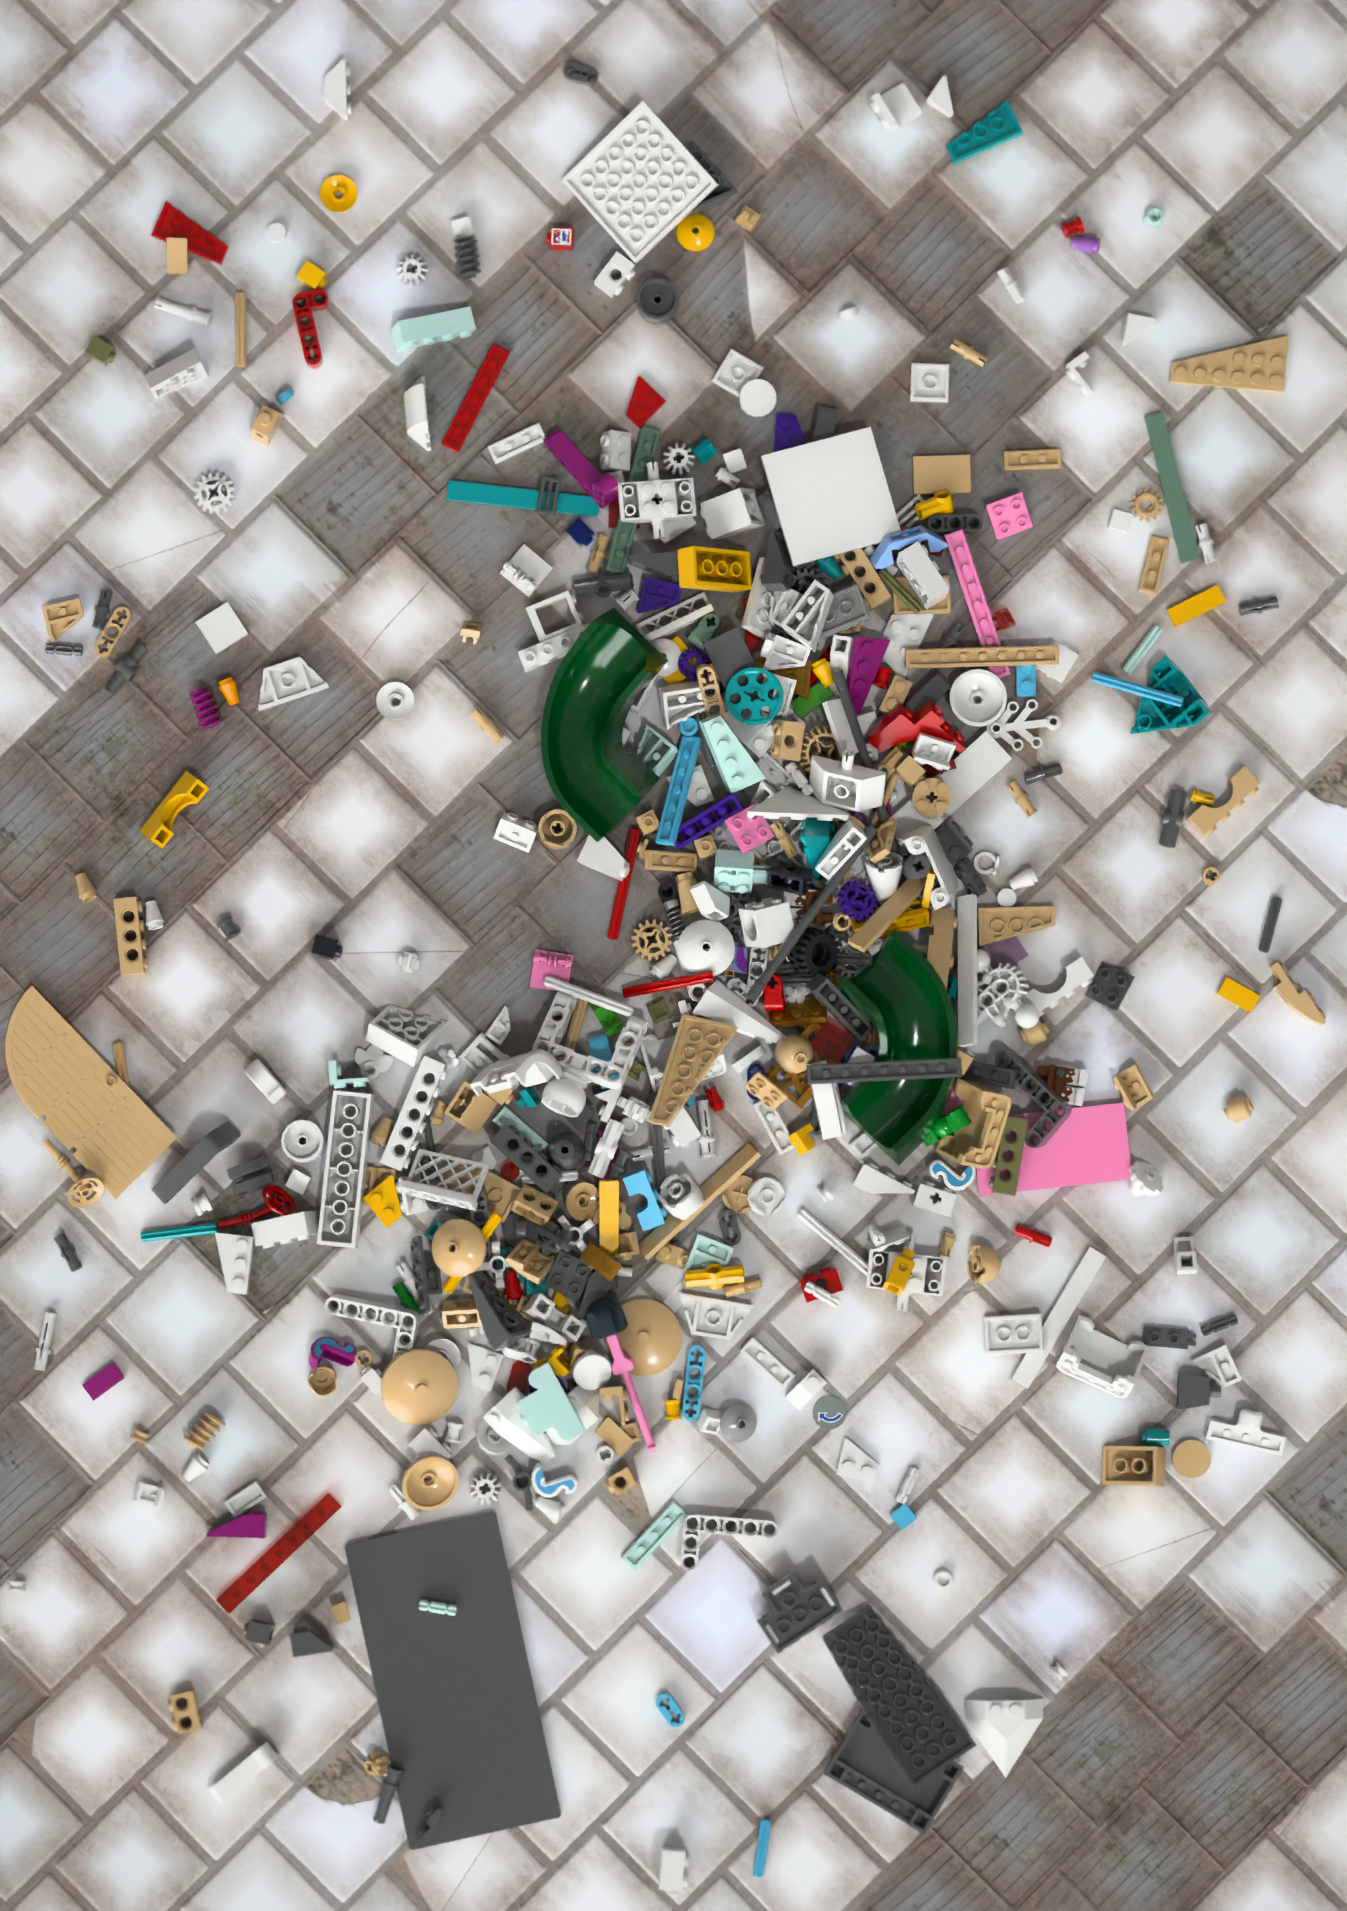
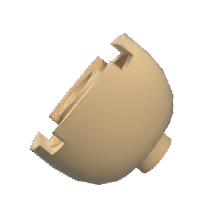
M791 1034L778 1042L775 1047L774 1057L781 1069L788 1073L798 1074L804 1072L807 1069V1064L813 1062L814 1052L808 1040L800 1035Z
M987 1245L971 1246L968 1251V1255H971V1262L967 1261L970 1279L976 1281L975 1284L990 1282L996 1278L999 1269L1002 1267L1001 1258L993 1248Z

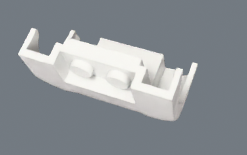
M537 1049L517 1056L503 1058L483 1069L469 1085L477 1096H480L482 1088L489 1093L508 1088L516 1090L521 1084L524 1087L548 1082L553 1075L559 1079L564 1072L553 1055L545 1050Z

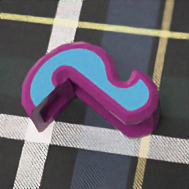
M324 1336L316 1339L312 1344L308 1363L315 1371L322 1358L348 1367L354 1364L357 1349L352 1343L345 1342L344 1346H342L336 1339Z

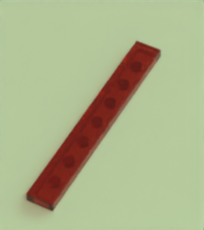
M330 1493L324 1496L216 1601L230 1614L342 1506Z

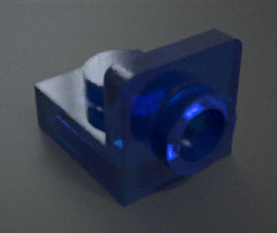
M578 518L565 530L580 548L584 545L587 547L594 541L595 533L593 530H590L581 518Z

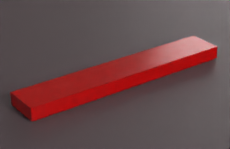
M493 343L441 445L459 453L504 367L510 351Z

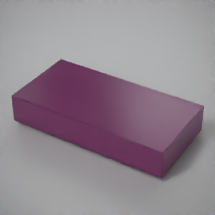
M113 1362L82 1386L94 1401L125 1377Z

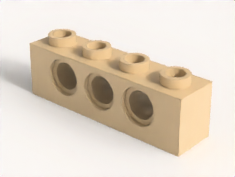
M862 548L849 551L855 555V559L852 561L845 559L844 555L847 552L833 556L836 560L839 559L842 566L840 567L845 576L849 575L852 579L851 586L858 584L867 608L869 607L872 611L891 600V595ZM857 568H861L865 571V575L857 577L854 571ZM871 584L875 587V591L867 593L864 587Z
M137 897L113 899L121 976L146 974L145 969H148V959L144 958L143 950H147L146 940L142 939L141 932L145 931L144 920H140V912H143L142 901H138ZM129 912L134 913V920L132 922L125 921V915ZM131 931L136 933L134 941L127 940V934ZM133 950L138 952L136 960H130L128 957L129 953Z

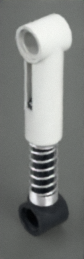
M664 882L659 886L658 896L662 904H664L666 912H668L667 916L670 918L669 922H671L670 926L673 928L672 932H674L675 940L673 945L682 975H691L680 962L677 951L679 937L685 929V924L682 922L684 919L681 918L682 914L679 912L681 909L678 908L677 888L671 882ZM670 887L673 890V894L670 897H665L662 894L664 888ZM705 983L686 986L690 1000L699 1003L702 997H694L692 991L695 988H701L704 995L707 990Z

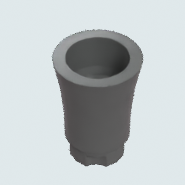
M769 489L757 498V502L770 521L775 533H779L782 531L772 493Z

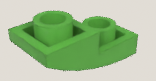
M820 682L810 688L809 700L799 696L791 702V705L799 717L804 719L817 707H822V703L831 700L835 695L829 686L825 688Z

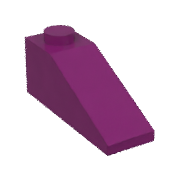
M251 1510V1514L243 1515L207 1532L206 1537L266 1538L267 1514H262V1510Z

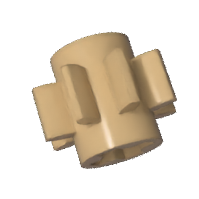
M378 1751L366 1756L368 1760L365 1761V1769L369 1774L377 1777L387 1773L386 1768L389 1765V1761L384 1754L380 1755Z

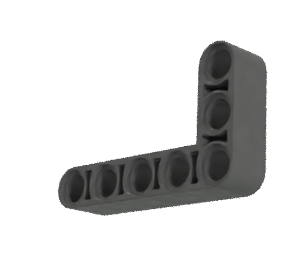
M1001 1050L995 1055L996 1065L1015 1070L1020 1067L1022 1075L1020 1077L1016 1075L1015 1083L1045 1110L1044 1114L1025 1136L1027 1146L1030 1148H1041L1046 1145L1069 1118L1072 1111L1071 1106L1014 1052ZM1005 1054L1009 1058L1006 1064L1003 1062V1056ZM1032 1080L1036 1082L1035 1089H1031L1030 1082ZM1045 1093H1048L1050 1096L1047 1103L1044 1101ZM1060 1105L1063 1107V1114L1061 1116L1057 1112ZM1047 1120L1051 1122V1128L1049 1130L1045 1127V1123ZM1035 1134L1039 1137V1142L1037 1144L1033 1142V1137Z
M229 1121L215 1128L187 1153L152 1188V1191L163 1204H166L216 1154L232 1145L241 1134Z

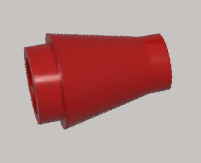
M516 1271L506 1272L504 1296H506L507 1300L521 1299L523 1291Z

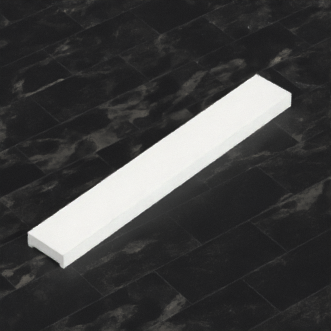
M985 731L950 763L949 770L943 769L935 777L946 783L951 793V802L946 812L934 819L924 818L915 811L912 806V799H910L892 816L897 821L895 838L921 825L931 826L935 830L1005 767L1012 758ZM933 794L926 797V799L930 800V803H933L936 799L933 797ZM906 846L899 847L903 858L910 853ZM868 874L859 881V884L865 881L866 887L870 885ZM824 878L821 881L827 885L830 879ZM814 887V888L811 889V890H820V889H818L817 887ZM838 887L832 893L833 905H823L822 912H832V918L835 914L845 912L844 909H839L842 904L837 902L840 898L837 893L841 891ZM830 923V924H822V927H819V926H808V927H811V928L813 927V928L825 930V929L828 928L832 923Z

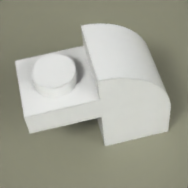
M1174 1237L1175 1273L1196 1274L1197 1261L1193 1237Z

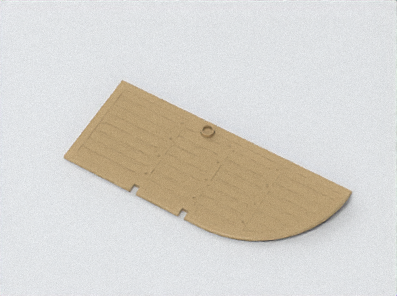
M31 985L14 1008L6 1033L5 1056L12 1084L19 1097L38 1119L43 1114L47 1117L43 1124L68 1150L73 1146L77 1149L73 1156L93 1177L99 1178L109 1194L114 1199H117L178 1137L39 991Z

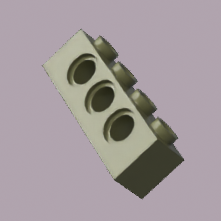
M1007 1117L998 1147V1155L992 1165L995 1173L994 1177H990L989 1188H992L991 1193L1016 1196L1028 1119ZM1008 1131L1015 1133L1016 1139L1014 1142L1006 1140L1005 1135ZM1005 1150L1012 1152L1013 1158L1011 1161L1003 1159L1002 1154ZM1002 1169L1009 1171L1010 1177L1008 1180L1000 1178L999 1173Z

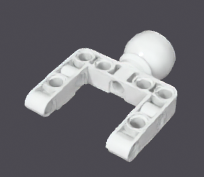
M558 991L533 1045V1050H548L555 1059L559 1056H565L564 1060L558 1061L564 1073L559 1079L555 1078L545 1086L541 1102L556 1113L575 1118L578 1117L585 1106L586 1093L584 1089L587 1088L588 1083L593 1082L610 1089H619L623 1086L647 1031L648 1021L634 1016L629 1018L626 1027H623L616 1042L615 1052L611 1061L606 1062L589 1055L587 1057L559 1045L576 1007L578 998ZM556 1016H562L561 1020H554ZM627 1041H633V1044L630 1046L624 1045ZM596 1068L601 1069L599 1073H592ZM616 1074L619 1076L615 1080L610 1079L612 1075Z

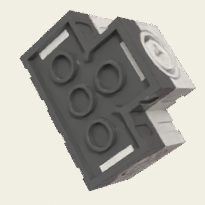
M792 1571L762 1592L772 1609L765 1615L757 1618L756 1621L779 1654L785 1648L833 1618L834 1615L842 1612L843 1609L821 1576L815 1579L813 1583H809L804 1587L796 1573Z

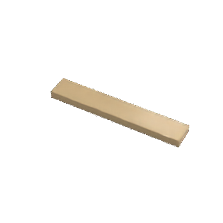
M927 875L924 878L915 880L908 878L848 940L849 945L865 952L924 891Z

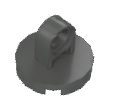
M514 1212L504 1222L503 1235L506 1241L513 1247H516L523 1238L536 1243L540 1238V1234L536 1232L539 1225Z

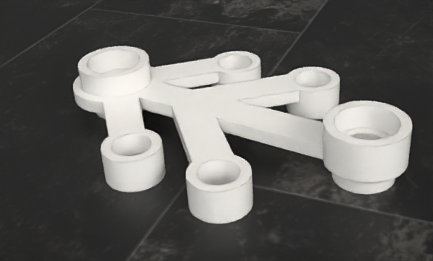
M1030 699L1013 723L1005 724L1009 717L1019 709L1018 703L1012 701L1007 705L1003 715L995 722L987 725L986 730L993 738L1001 737L1012 746L1014 751H1020L1023 748V742L1020 739L1015 740L1007 731H1015L1028 741L1032 748L1039 749L1042 746V739L1034 737L1025 729L1047 727L1053 731L1059 728L1061 720L1057 715L1052 714L1046 719L1025 721L1029 714L1038 707L1037 701ZM1030 702L1035 703V708H1029L1028 704ZM1011 704L1016 706L1015 711L1010 710L1009 706ZM1050 719H1055L1057 724L1051 725ZM994 725L1000 727L998 732L993 731ZM1039 740L1040 745L1034 746L1033 741ZM1015 742H1019L1021 744V747L1019 749L1014 747Z

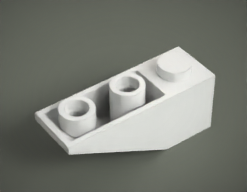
M834 635L830 651L831 671L834 673L843 670L847 679L854 638ZM835 683L830 685L833 694L840 696Z
M868 1163V1165L863 1164L853 1183L854 1186L869 1194H914L915 1192L912 1189L913 1185L906 1181H902V1183L896 1181V1176L889 1172H885V1174L879 1172V1167L872 1163Z

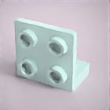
M336 1060L328 1061L330 1085L334 1086L335 1089H346L347 1085L363 1088L366 1087V1084L370 1083L368 1077L339 1079V1077H342L341 1064L338 1065Z

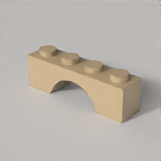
M1244 766L1229 780L1231 787L1229 801L1218 808L1202 805L1187 819L1188 822L1202 836L1205 833L1210 835L1217 828L1215 824L1218 821L1224 822L1231 816L1229 813L1231 809L1235 807L1237 810L1245 803L1243 800L1245 796L1249 795L1251 797L1259 790L1257 785L1260 782Z

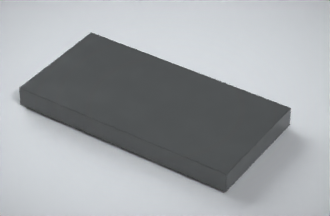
M734 627L702 643L725 692L729 681L735 674L743 669L756 667L738 627ZM759 674L757 676V682L759 684H762L763 679ZM745 675L738 678V684L742 687L746 686L749 682L748 677ZM757 691L755 693L744 692L752 698V702L758 699ZM733 693L730 697V701L733 704H738L741 700L738 693Z

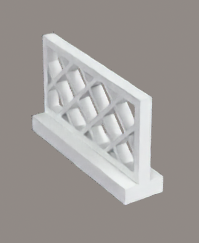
M419 1149L407 1181L403 1180L401 1188L409 1196L476 1211L478 1206L477 1198L490 1166L485 1163ZM422 1156H429L431 1161L421 1166ZM446 1160L449 1165L439 1170L436 1163ZM464 1164L466 1169L456 1174L453 1167ZM434 1165L436 1172L427 1176L424 1170ZM481 1168V1174L473 1178L470 1171ZM451 1169L454 1176L444 1181L441 1174ZM420 1172L423 1173L424 1179L418 1182L413 1181L415 1175ZM469 1173L471 1180L461 1184L459 1178ZM439 1176L442 1182L436 1186L431 1185L430 1180ZM457 1180L459 1186L453 1190L448 1189L447 1184ZM474 1183L475 1190L473 1194L466 1193L464 1188Z

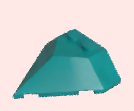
M1167 656L1151 668L1147 687L1181 696L1184 698L1181 707L1142 696L1136 714L1137 719L1134 727L1132 726L1130 734L1196 726L1211 713L1207 702L1194 685Z
M806 817V820H802L800 839L801 842L803 841L804 851L809 866L812 867L813 876L821 880L823 875L816 871L814 867L834 838L837 829L832 821L817 820V817Z

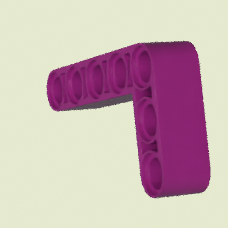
M559 428L543 439L550 452L599 507L605 508L618 497V483L609 472L602 476Z

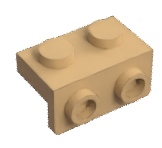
M1138 1064L1113 1076V1084L1121 1092L1123 1102L1130 1110L1155 1098Z

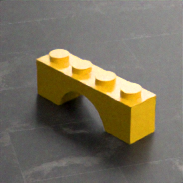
M185 771L139 832L163 849L174 835L173 823L177 814L187 805L198 803L209 788L192 774Z

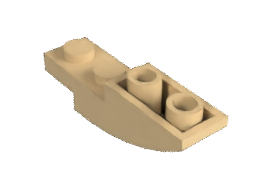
M1278 962L1269 967L1280 983L1273 988L1281 999L1303 1018L1320 1026L1325 1024L1326 1021L1324 1019L1326 1016L1321 1008L1317 1009L1314 1002L1316 1000L1310 992L1307 993L1306 990L1298 994L1297 990L1299 988L1294 980L1290 981L1287 977L1288 971L1286 967Z

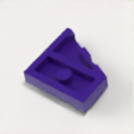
M777 413L773 452L807 444L796 415Z

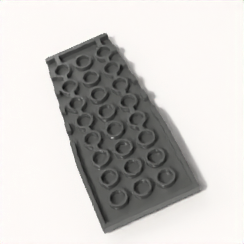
M868 1605L824 1634L822 1639L878 1739L913 1789L974 1748L976 1744L944 1696L932 1681L924 1675L920 1666L908 1655V1651L895 1639V1635L883 1624V1620L871 1609V1605Z

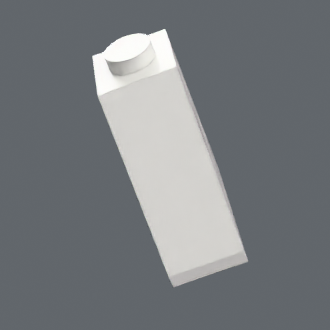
M588 835L577 861L586 867L623 881L630 871L629 862L607 837L597 843Z

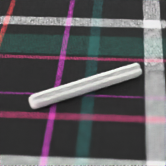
M549 975L544 980V985L549 988L570 994L624 1016L631 1017L634 1012L632 1006Z
M802 1209L798 1213V1218L867 1276L868 1263L808 1211Z

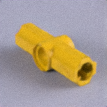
M710 1264L705 1269L685 1271L687 1288L708 1286L710 1289H720L724 1284L745 1282L743 1265L722 1267L720 1264Z

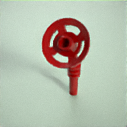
M268 1185L262 1191V1197L268 1205L267 1207L253 1213L248 1212V1214L244 1213V1215L240 1214L238 1217L218 1221V1225L222 1229L238 1224L253 1223L254 1220L273 1212L284 1216L291 1215L296 1210V1204L290 1194L284 1189L275 1185ZM285 1202L288 1203L289 1210L285 1209Z

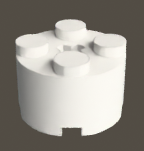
M682 1173L683 1175L673 1174L661 1184V1192L658 1194V1197L671 1215L685 1220L704 1204L703 1194L689 1175Z

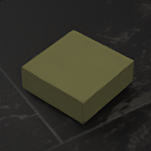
M664 999L646 1006L654 1024L672 1017Z

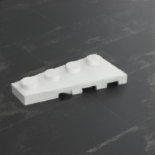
M765 557L759 558L741 625L742 628L765 640L767 633H771L772 626H774V623L769 621L770 597L773 596V592H769L761 584Z

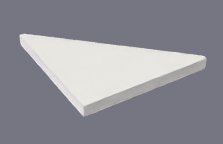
M787 786L748 810L747 817L753 818L759 815L764 816V819H779L780 816H790L794 820H806V817H817V820L832 821V818H839L843 821H848L850 814L831 805L823 804L818 799L805 796L802 792Z

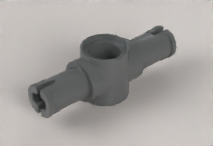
M138 643L129 656L127 655L126 658L122 657L114 668V677L105 689L112 695H115L124 682L131 681L139 671L138 662L148 649Z

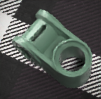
M711 613L705 615L687 640L703 651L705 648L702 643L712 639L720 627L719 618ZM712 619H715L714 622L716 625H711L710 627H707V620L711 621Z

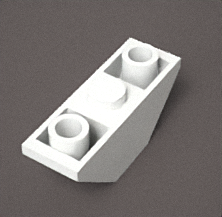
M342 59L323 78L324 100L344 120H348V114H351V102L347 100V95H351V84H347V77L351 76L350 65L346 63V59Z

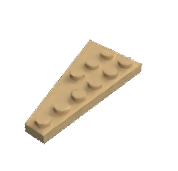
M1288 336L1172 362L1169 383L1283 393Z
M682 1014L649 1118L650 1123L665 1127L670 1126L738 1030L737 1026Z

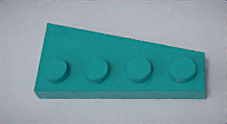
M1006 100L999 108L990 112L986 118L974 124L973 128L948 144L946 150L955 165L1023 135V131Z

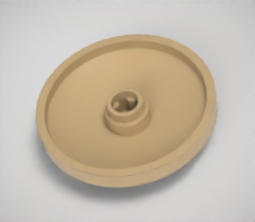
M637 1299L622 1305L621 1308L624 1311L628 1326L617 1335L624 1354L633 1360L634 1369L629 1370L630 1374L651 1376L667 1369L677 1358L682 1344L681 1327L674 1313L662 1303L650 1299ZM605 1338L607 1352L612 1361H614L607 1338Z
M426 1348L410 1349L397 1355L388 1364L381 1379V1395L387 1409L400 1421L413 1425L429 1424L443 1417L453 1406L458 1393V1378L451 1363L442 1354Z

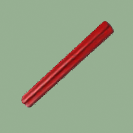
M712 971L634 985L624 987L622 992L625 998L691 986L714 981V974Z

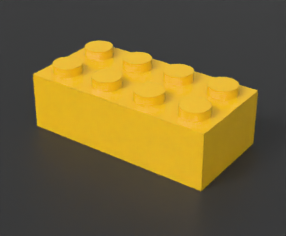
M699 546L678 549L680 588L731 593L751 590L750 552Z

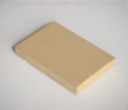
M970 455L913 456L914 495H935V493L945 490L950 491L951 494H971Z
M941 575L942 577L944 576L950 584L949 575ZM894 577L923 606L922 610L917 614H951L950 589L945 599L926 610L906 578ZM893 592L894 615L915 614Z

